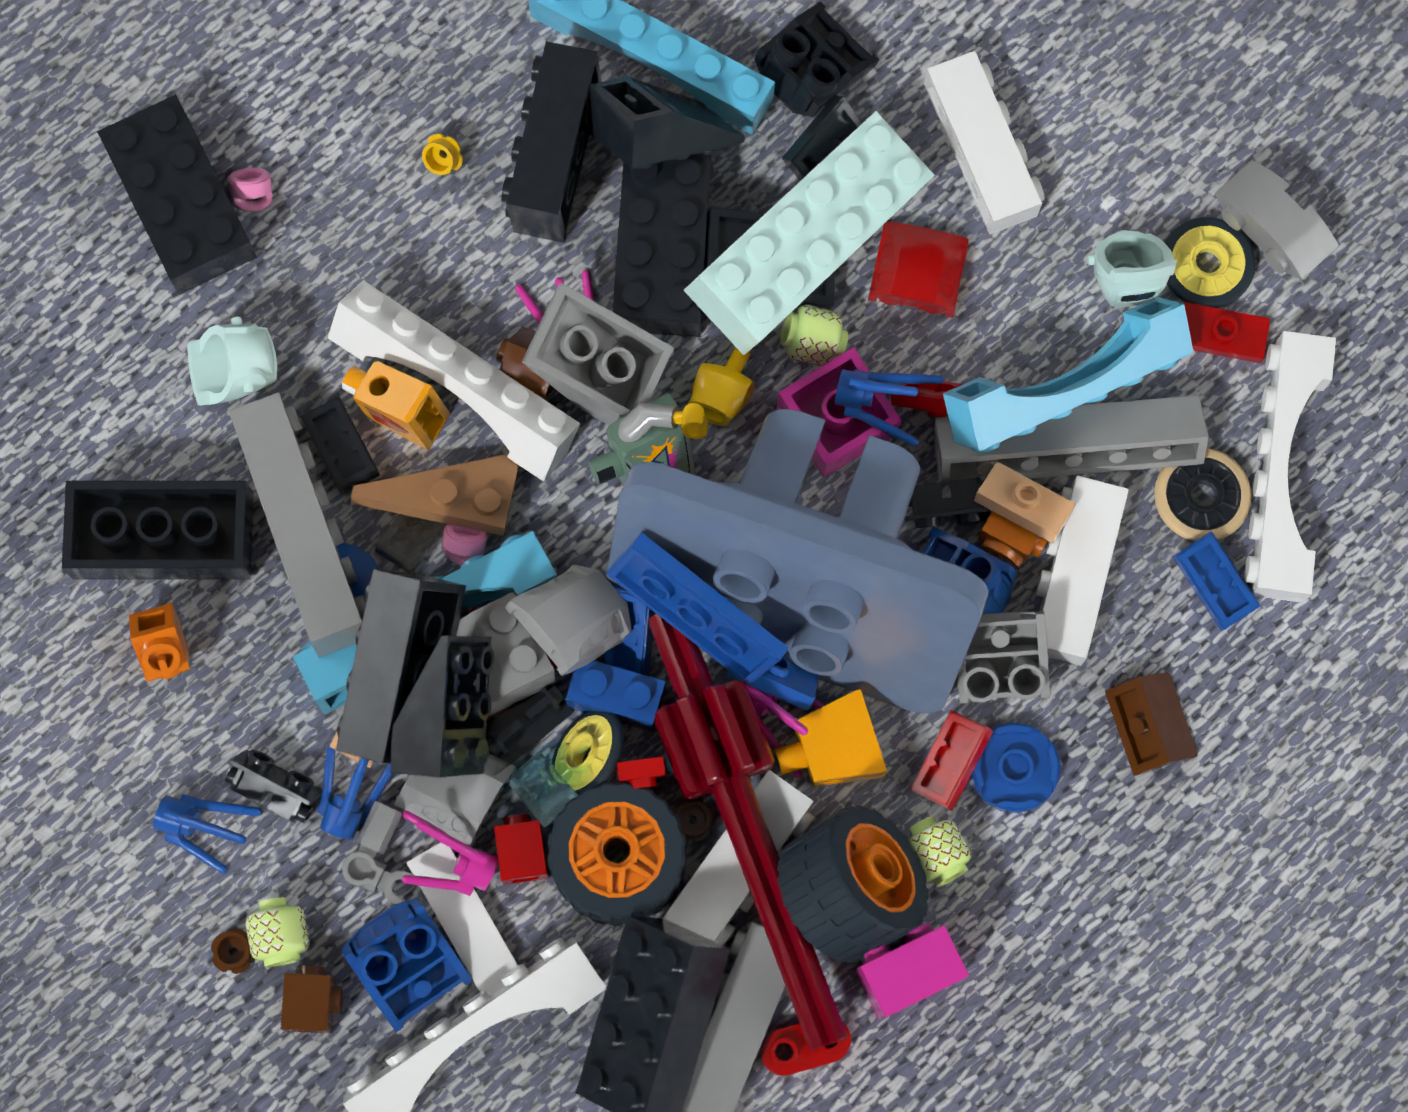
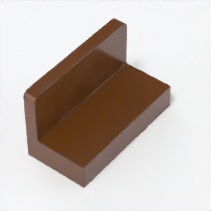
M1168 672L1139 676L1105 691L1133 776L1142 775L1168 764L1190 760L1198 756L1172 678Z

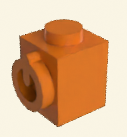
M994 511L991 512L977 539L983 542L981 546L983 551L1016 568H1019L1021 564L1024 565L1030 554L1038 558L1047 543V540Z
M173 602L129 614L130 640L146 682L159 678L170 679L181 672L190 670L188 644Z

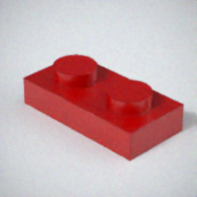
M663 757L617 763L615 769L617 783H623V781L630 782L634 789L657 786L656 778L665 775Z

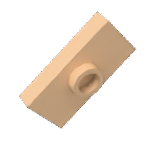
M996 462L977 491L974 499L975 502L1051 543H1054L1076 503L999 462Z

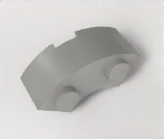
M1251 160L1215 193L1223 208L1221 211L1222 218L1231 228L1237 231L1241 230L1265 253L1266 262L1273 270L1280 274L1285 272L1303 279L1339 245L1325 222L1310 204L1303 210L1285 192L1290 187L1289 183L1267 167Z

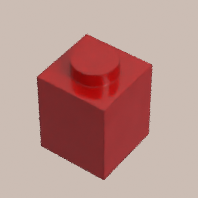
M530 814L503 818L504 825L494 826L500 876L503 885L549 879L540 820L531 821Z

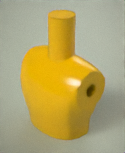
M735 347L725 366L703 363L699 367L688 404L698 403L704 409V417L709 421L708 423L717 426H728L732 419L749 403L755 384L753 380L741 373L750 357L749 351L743 355Z

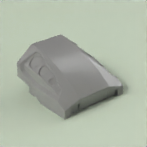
M572 565L565 573L549 582L519 594L504 607L509 614H513L557 665L558 668L556 670L562 676L588 665L609 649L622 643L632 632L628 603L598 569L579 565Z
M1045 611L982 614L957 675L960 704L969 703V699L972 702H987L991 699L997 700V698L1006 697L1033 699L1038 698L1039 694H1041V698H1050Z
M489 754L484 765V774L451 777L410 775L394 806L421 817L472 848L476 841L475 836L478 835V830L484 818H488V811L494 801L498 800V794L502 790L504 783H508L509 776H513L516 766Z

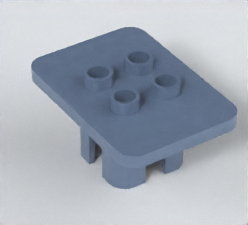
M775 410L765 417L740 484L713 482L659 463H639L630 469L619 495L607 571L642 532L789 647L783 657L788 659L790 663L808 672L817 674L820 680L851 691L861 689L863 695L909 711L933 713L944 708L980 622L988 597V589L985 583L974 573L954 564L913 551L905 543L898 540L920 474V465L911 453L896 444L869 435L839 518L802 506L804 498L800 497L799 493L825 420L796 410ZM608 574L606 575V579L612 586L622 587L611 579Z

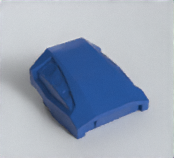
M932 527L929 532L931 538L922 554L954 564L974 573L985 583L988 589V597L982 614L1003 613L1011 599L1017 574L1013 566L997 559L968 541Z
M418 898L393 905L356 930L341 949L345 959L395 1032L403 1028V1022L462 982L466 985L473 980Z

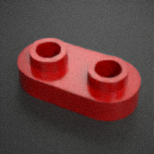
M842 1021L848 1036L847 1038L838 1041L833 1048L822 1047L810 1052L800 1023L771 1032L763 1041L761 1059L764 1066L771 1073L779 1076H788L831 1064L842 1059L849 1051L851 1045L850 1031ZM781 1043L790 1045L793 1050L791 1059L787 1061H781L775 1055V1049Z

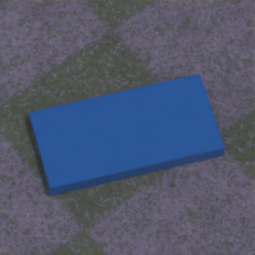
M642 532L606 572L611 579L747 685H751L779 662L789 649V647Z

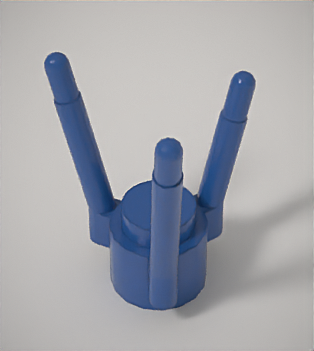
M842 369L835 404L846 406L844 416L859 419L912 446H917L919 440L916 437L861 408L862 406L871 407L874 392L916 396L918 394V389L915 387L890 383L942 384L944 378L940 375L876 373L854 369V371Z
M329 744L327 746L322 797L317 809L319 814L324 815L320 828L326 833L340 838L354 839L357 827H363L374 802L378 800L393 773H390L391 763L387 764L361 806V801L356 799L369 760L360 757L347 794L337 793L334 800H332L336 751L329 747Z
M185 794L180 799L166 795L157 808L153 821L154 829L166 833V842L183 848L218 872L226 873L228 870L226 865L184 838V835L191 837L196 829L239 844H244L246 837L232 830L201 820L200 811L195 809L260 816L262 809L240 804L196 799Z

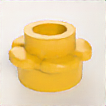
M441 133L433 134L428 138V145L422 151V160L430 172L436 175H445L451 173L452 170H458L462 166L464 158L460 154L461 146L456 139L451 136L444 137Z

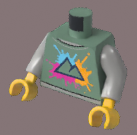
M669 393L650 403L638 404L627 416L610 424L606 429L610 452L588 461L594 480L598 485L619 478L624 485L630 469L634 465L646 462L663 464L696 476L691 439H701L707 435L709 421L704 417V409L698 403H690L681 411Z

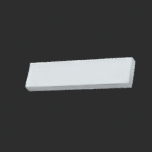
M441 842L406 862L414 876L459 881L460 876L452 873L457 858L452 849ZM420 886L480 992L485 990L490 995L502 987L504 984L501 978L517 967L518 964L475 889H473L471 896L455 890Z

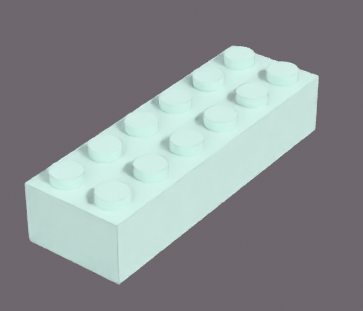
M875 111L706 268L684 291L736 348L745 355L935 175L878 112Z

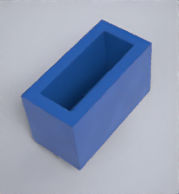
M592 661L588 665L574 671L566 696V703L571 709L584 713L588 711L613 713L618 716L622 724L654 732L656 726L654 714L661 708L666 691V681Z

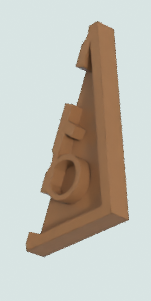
M508 454L360 484L353 486L351 504L504 536L519 465L507 458Z

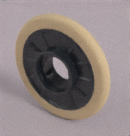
M1207 448L1204 464L1163 467L1155 484V503L1162 520L1173 532L1191 541H1197L1211 531L1217 540L1223 539L1234 533L1243 524L1249 513L1251 488L1244 470L1234 459L1218 450ZM1197 484H1205L1211 487L1215 495L1213 504L1201 506L1195 503L1191 497L1192 487Z

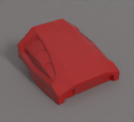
M885 222L868 301L876 302L878 297L880 302L887 305L899 304L902 307L903 305L917 307L918 310H924L930 314H942L945 312L946 317L953 318L969 239L930 228L905 223Z

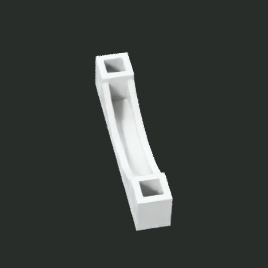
M364 280L338 303L328 339L361 361L366 360L369 356L390 360L414 369L443 385L467 403L495 431L509 450L507 458L542 481L565 459L579 428V422Z
M1283 331L1275 344H1269L1265 366L1266 370H1272L1271 386H1265L1261 410L1262 412H1268L1267 428L1260 429L1257 443V453L1264 455L1263 470L1256 471L1253 483V496L1260 497L1258 513H1252L1248 533L1249 539L1255 540L1254 556L1247 557L1244 571V581L1251 583L1250 590L1257 597L1303 603L1312 595L1316 551L1306 549L1294 521L1288 489V463L1294 430L1307 400L1314 390L1324 391L1332 381L1336 338Z
M560 937L539 952L542 959L529 968L521 964L501 978L504 985L492 994L488 995L484 990L470 998L462 1006L465 1010L463 1014L451 1022L447 1017H444L430 1026L424 1032L426 1039L411 1049L408 1044H405L395 1050L385 1059L388 1066L375 1075H372L370 1071H366L352 1080L346 1086L349 1093L344 1095L343 1104L348 1112H411L416 1098L436 1069L457 1048L478 1033L503 1020L534 1010L564 1007L570 1015L606 990V985L575 939L572 937L564 942L562 937Z

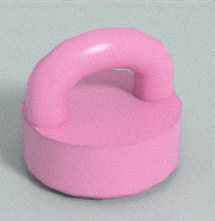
M244 168L234 171L228 176L229 195L236 207L244 211L255 212L263 210L271 204V176L265 169ZM262 197L261 199L256 200V201L245 200V199H256V198Z
M447 524L442 537L444 554L450 561L461 566L469 558L483 555L486 550L488 534L484 531Z

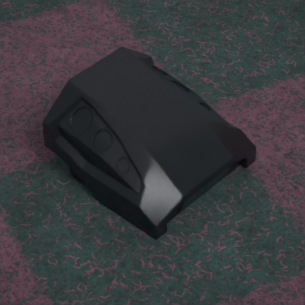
M821 1L792 19L776 36L759 48L754 58L759 73L775 82L774 95L793 113L809 117H815L835 95H838L867 75L880 60L875 54L870 55L825 10L826 6Z

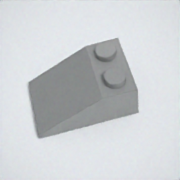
M560 283L522 363L582 411L610 425L627 416L638 404L649 403L674 347L565 284Z
M514 592L471 612L459 620L456 636L492 637L491 648L494 653V665L489 673L488 694L491 697L492 704L490 715L539 692L542 688H547L556 683L554 669L545 651L513 614H509L504 608L510 600L516 597Z

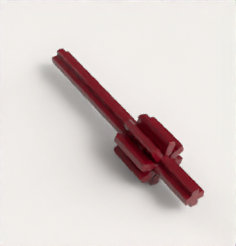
M655 614L649 618V625L677 699L676 703L660 708L654 714V722L682 797L684 799H696L703 795L706 797L714 795L810 1052L841 1041L848 1036L814 946L802 936L797 926L795 927L782 901V893L778 884V862L780 857L750 781L751 777L769 771L773 767L774 757L746 684L743 681H732L725 685L723 683L714 685L700 647L659 615Z

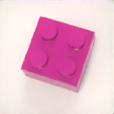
M854 347L778 392L777 407L779 410H796L825 420L811 459L823 478L862 456L869 435L885 441L893 437L859 419L844 416L846 406L835 404L842 369L849 371L857 369L870 372ZM874 392L871 407L862 406L861 409L900 428L901 418L885 394Z
M930 922L901 937L904 945L895 950H891L890 945L884 946L883 944L879 948L867 952L864 955L865 959L861 960L863 965L854 969L878 1019L886 1018L969 977L945 925L933 930Z

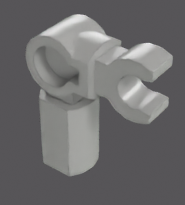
M375 801L356 840V843L360 845L359 850L347 856L343 862L342 872L346 881L351 885L361 887L372 893L378 888L384 892L385 897L390 903L398 904L405 902V900L394 895L392 891L393 884L398 880H402L404 875L411 874L406 871L390 873L385 870L387 864L375 858L378 853L384 855L403 813Z

